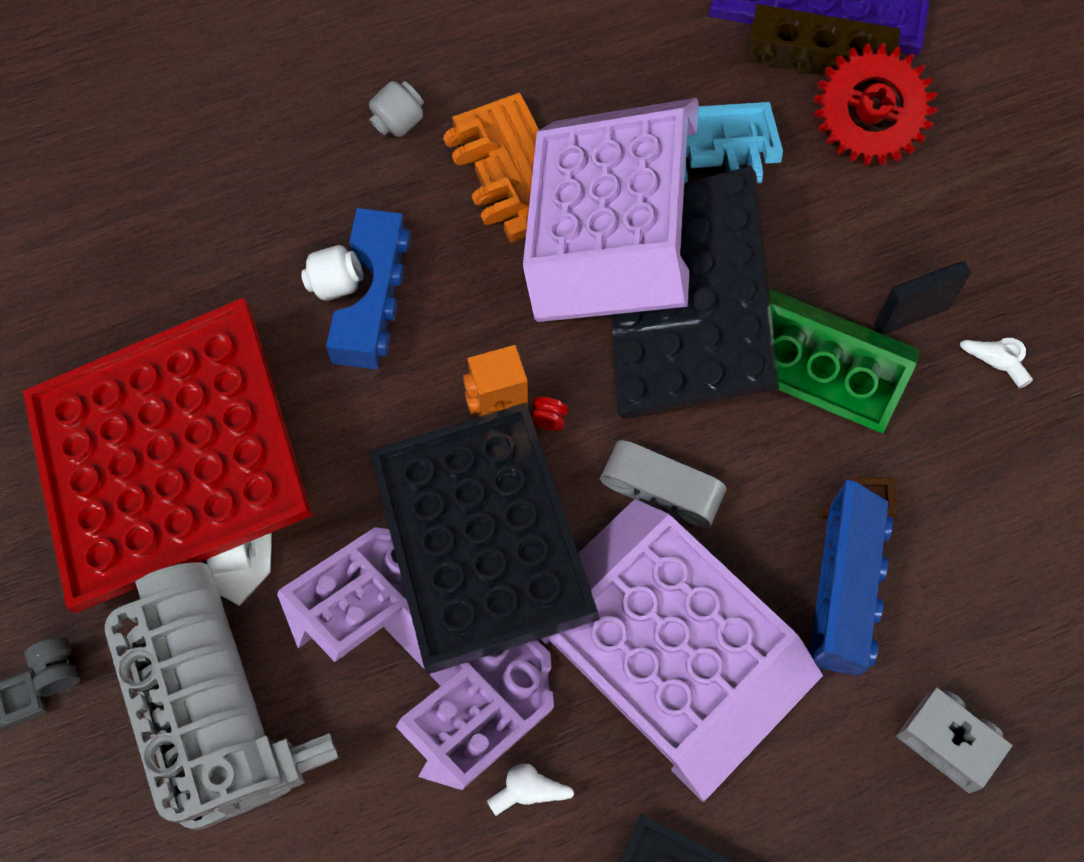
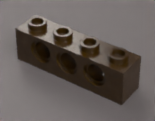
M756 4L745 61L762 66L792 69L796 72L825 75V69L828 66L838 71L835 63L837 56L841 55L844 60L849 62L848 53L852 47L856 49V52L861 57L863 48L867 43H870L873 54H876L879 46L885 43L886 55L890 56L895 48L899 46L901 28ZM879 80L864 81V83L869 85L876 83L888 85L886 82Z

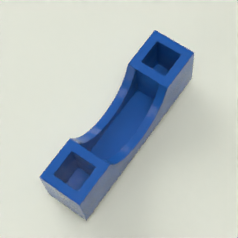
M356 209L349 243L351 250L358 256L360 264L372 273L373 281L369 291L360 301L348 308L336 310L333 313L326 345L332 364L378 370L381 356L388 355L390 333H387L386 330L388 321L395 320L397 298L393 297L395 286L401 287L403 282L404 264L400 263L402 252L408 253L411 232L409 229H405L403 214Z

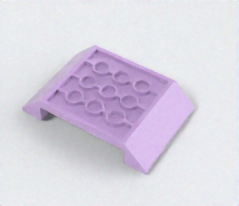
M697 98L558 120L537 131L523 259L534 319L537 322L688 307L689 269L680 256L686 143L687 136L697 134L699 105Z
M634 499L578 553L600 620L542 638L541 640L545 644L551 641L674 765L671 771L704 802L823 675L798 634L670 514Z

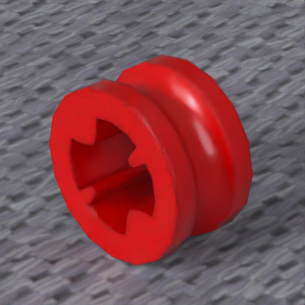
M549 397L535 398L533 408L536 411L530 413L534 425L549 431H561L564 429L565 421L562 417L567 416L568 406L559 400Z

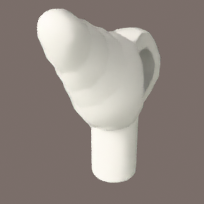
M1004 338L996 342L964 340L960 343V347L969 354L976 356L998 370L1007 371L1019 389L1033 381L1021 364V361L1026 356V348L1019 340L1014 338Z
M521 763L509 770L506 779L507 787L489 798L487 803L495 816H497L516 802L533 804L571 799L574 796V790L567 785H562L538 774L532 765Z

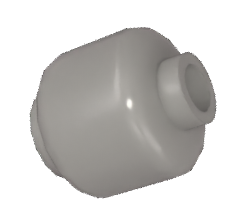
M391 81L369 101V108L373 113L369 120L383 136L390 132L396 137H402L422 119L423 110L421 106L424 104V101L406 81H403L401 84Z

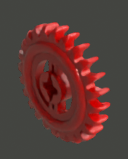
M867 43L863 48L861 57L856 52V49L852 47L848 53L849 62L844 60L841 55L837 56L835 63L838 71L828 66L825 69V75L829 81L820 80L817 83V87L825 93L822 95L818 94L813 98L816 104L823 106V108L816 110L813 116L825 120L817 130L819 132H830V136L825 141L826 145L835 142L839 143L836 151L837 155H841L846 150L850 151L849 161L851 163L859 155L862 156L865 166L871 164L873 157H876L880 166H884L887 162V155L895 162H899L902 158L900 149L907 154H912L915 151V147L911 141L923 143L926 140V136L919 130H930L934 126L933 122L924 118L932 116L938 111L936 107L926 105V103L934 100L938 95L937 92L931 93L924 90L933 82V78L919 79L920 74L925 69L924 64L914 69L910 68L914 54H910L903 61L899 60L900 46L896 47L892 54L888 56L886 55L885 43L879 46L876 54H873L870 43ZM868 80L884 81L892 86L899 95L901 107L895 105V92L886 84H872L866 88L864 93L853 88L861 82ZM874 97L880 99L879 110L873 108L874 101L872 99ZM847 104L856 107L858 117L867 124H877L884 119L893 121L895 124L884 131H866L857 126L851 119Z

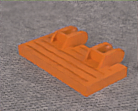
M520 93L453 116V127L448 129L443 137L447 146L457 147L452 153L455 164H458V166L472 162L475 164V172L482 184L481 188H477L472 194L473 196H471L475 205L483 206L507 198L493 206L486 207L480 216L484 224L487 225L499 223L516 216V218L504 222V231L510 243L526 237L537 131H539Z

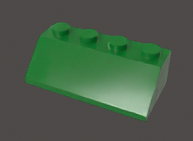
M770 289L769 295L780 387L778 390L883 434L917 364L919 349Z

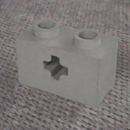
M935 688L924 696L896 737L969 794L983 789L1013 745L1002 738L1003 732L995 724L986 719L979 720L965 709V703L957 695L947 690L941 691ZM954 729L957 730V732L959 733L957 741L960 744L955 745L951 741L954 737V733L952 732V730Z

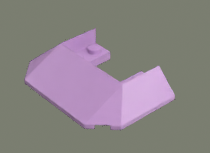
M374 527L279 589L277 595L298 649L313 639L336 662L384 627L424 668L389 529ZM538 640L429 674L441 687L400 718L396 726L427 759L418 777L463 790L553 710V691H550L549 687L551 654Z

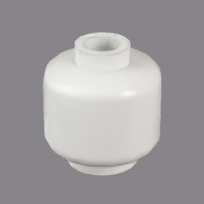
M342 245L332 246L309 254L306 260V269H303L301 272L307 291H313L318 298L324 301L352 294L357 290L358 282L363 279V271L358 256L354 251H348Z

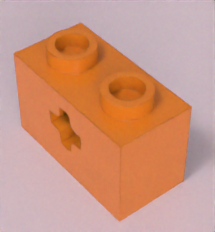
M516 345L467 358L469 373L462 376L466 389L465 397L471 415L478 413L479 417L523 403H527L528 406V381Z

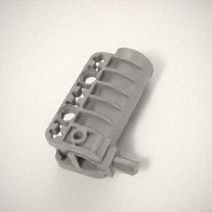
M196 562L183 563L162 568L135 581L140 600L115 609L107 617L105 623L106 638L154 804L159 815L164 819L180 823L184 827L193 830L208 828L283 796L291 788L305 783L302 773L339 759L337 748L330 733L296 747H293L286 739L275 743L267 735L265 736L209 565ZM128 617L134 623L138 622L139 625L132 628L126 637L122 633H117V630L123 627V619ZM144 642H146V646H145V647H137V646L142 645ZM142 665H149L145 667L143 670L141 668ZM130 668H131V671H132V675H133L134 681H131V679H130V677H129V669H130ZM155 685H159L158 689L149 690ZM154 705H158V706H163V705H164V710H163L161 707H158L156 710H154V709H153V706H154ZM170 726L172 729L171 733L166 731ZM148 734H150V736H151V738H150L149 740H147V736H146V735H148ZM174 744L176 745L175 747L171 748L166 752V746H173ZM155 753H156V757H157V760H158L160 769H159V768L156 766V764L154 763V755H155ZM178 756L177 761L172 765L174 759ZM184 770L185 777H175ZM160 778H163L164 783L162 785L159 781ZM168 801H170L171 807H167ZM202 816V819L197 821L196 818Z

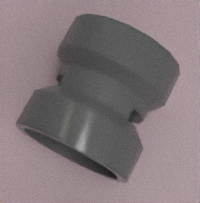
M57 637L43 640L25 650L24 656L27 666L33 669L35 673L32 683L36 695H55L73 688L80 682L78 669L71 664L69 659L72 649L67 638Z

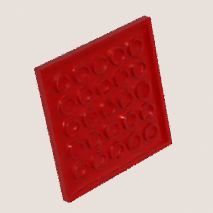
M244 297L23 391L66 608L75 614L137 589L135 581L154 571L183 563L202 562L313 516L252 309Z

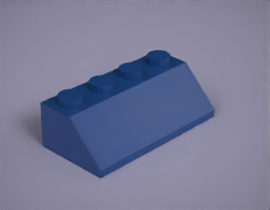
M846 480L829 504L830 510L827 517L809 654L820 669L860 676L868 670L869 665L874 666L877 658L878 641L873 640L872 635L874 623L878 624L882 616L883 599L877 597L879 582H884L887 574L888 558L882 556L884 541H889L891 536L893 518L887 516L888 501L857 482Z

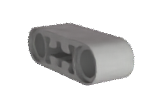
M624 440L617 441L600 477L604 485L632 499H637L676 518L703 528L711 527L727 490L721 481L710 475Z

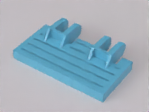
M770 102L698 106L697 134L687 136L686 157L689 158L690 168L718 167L724 164L725 172L740 169L738 165L747 164V167L752 166L754 168L757 183H761L763 180V170L759 152L763 153L765 163H781L783 149ZM685 163L684 183H687V168Z

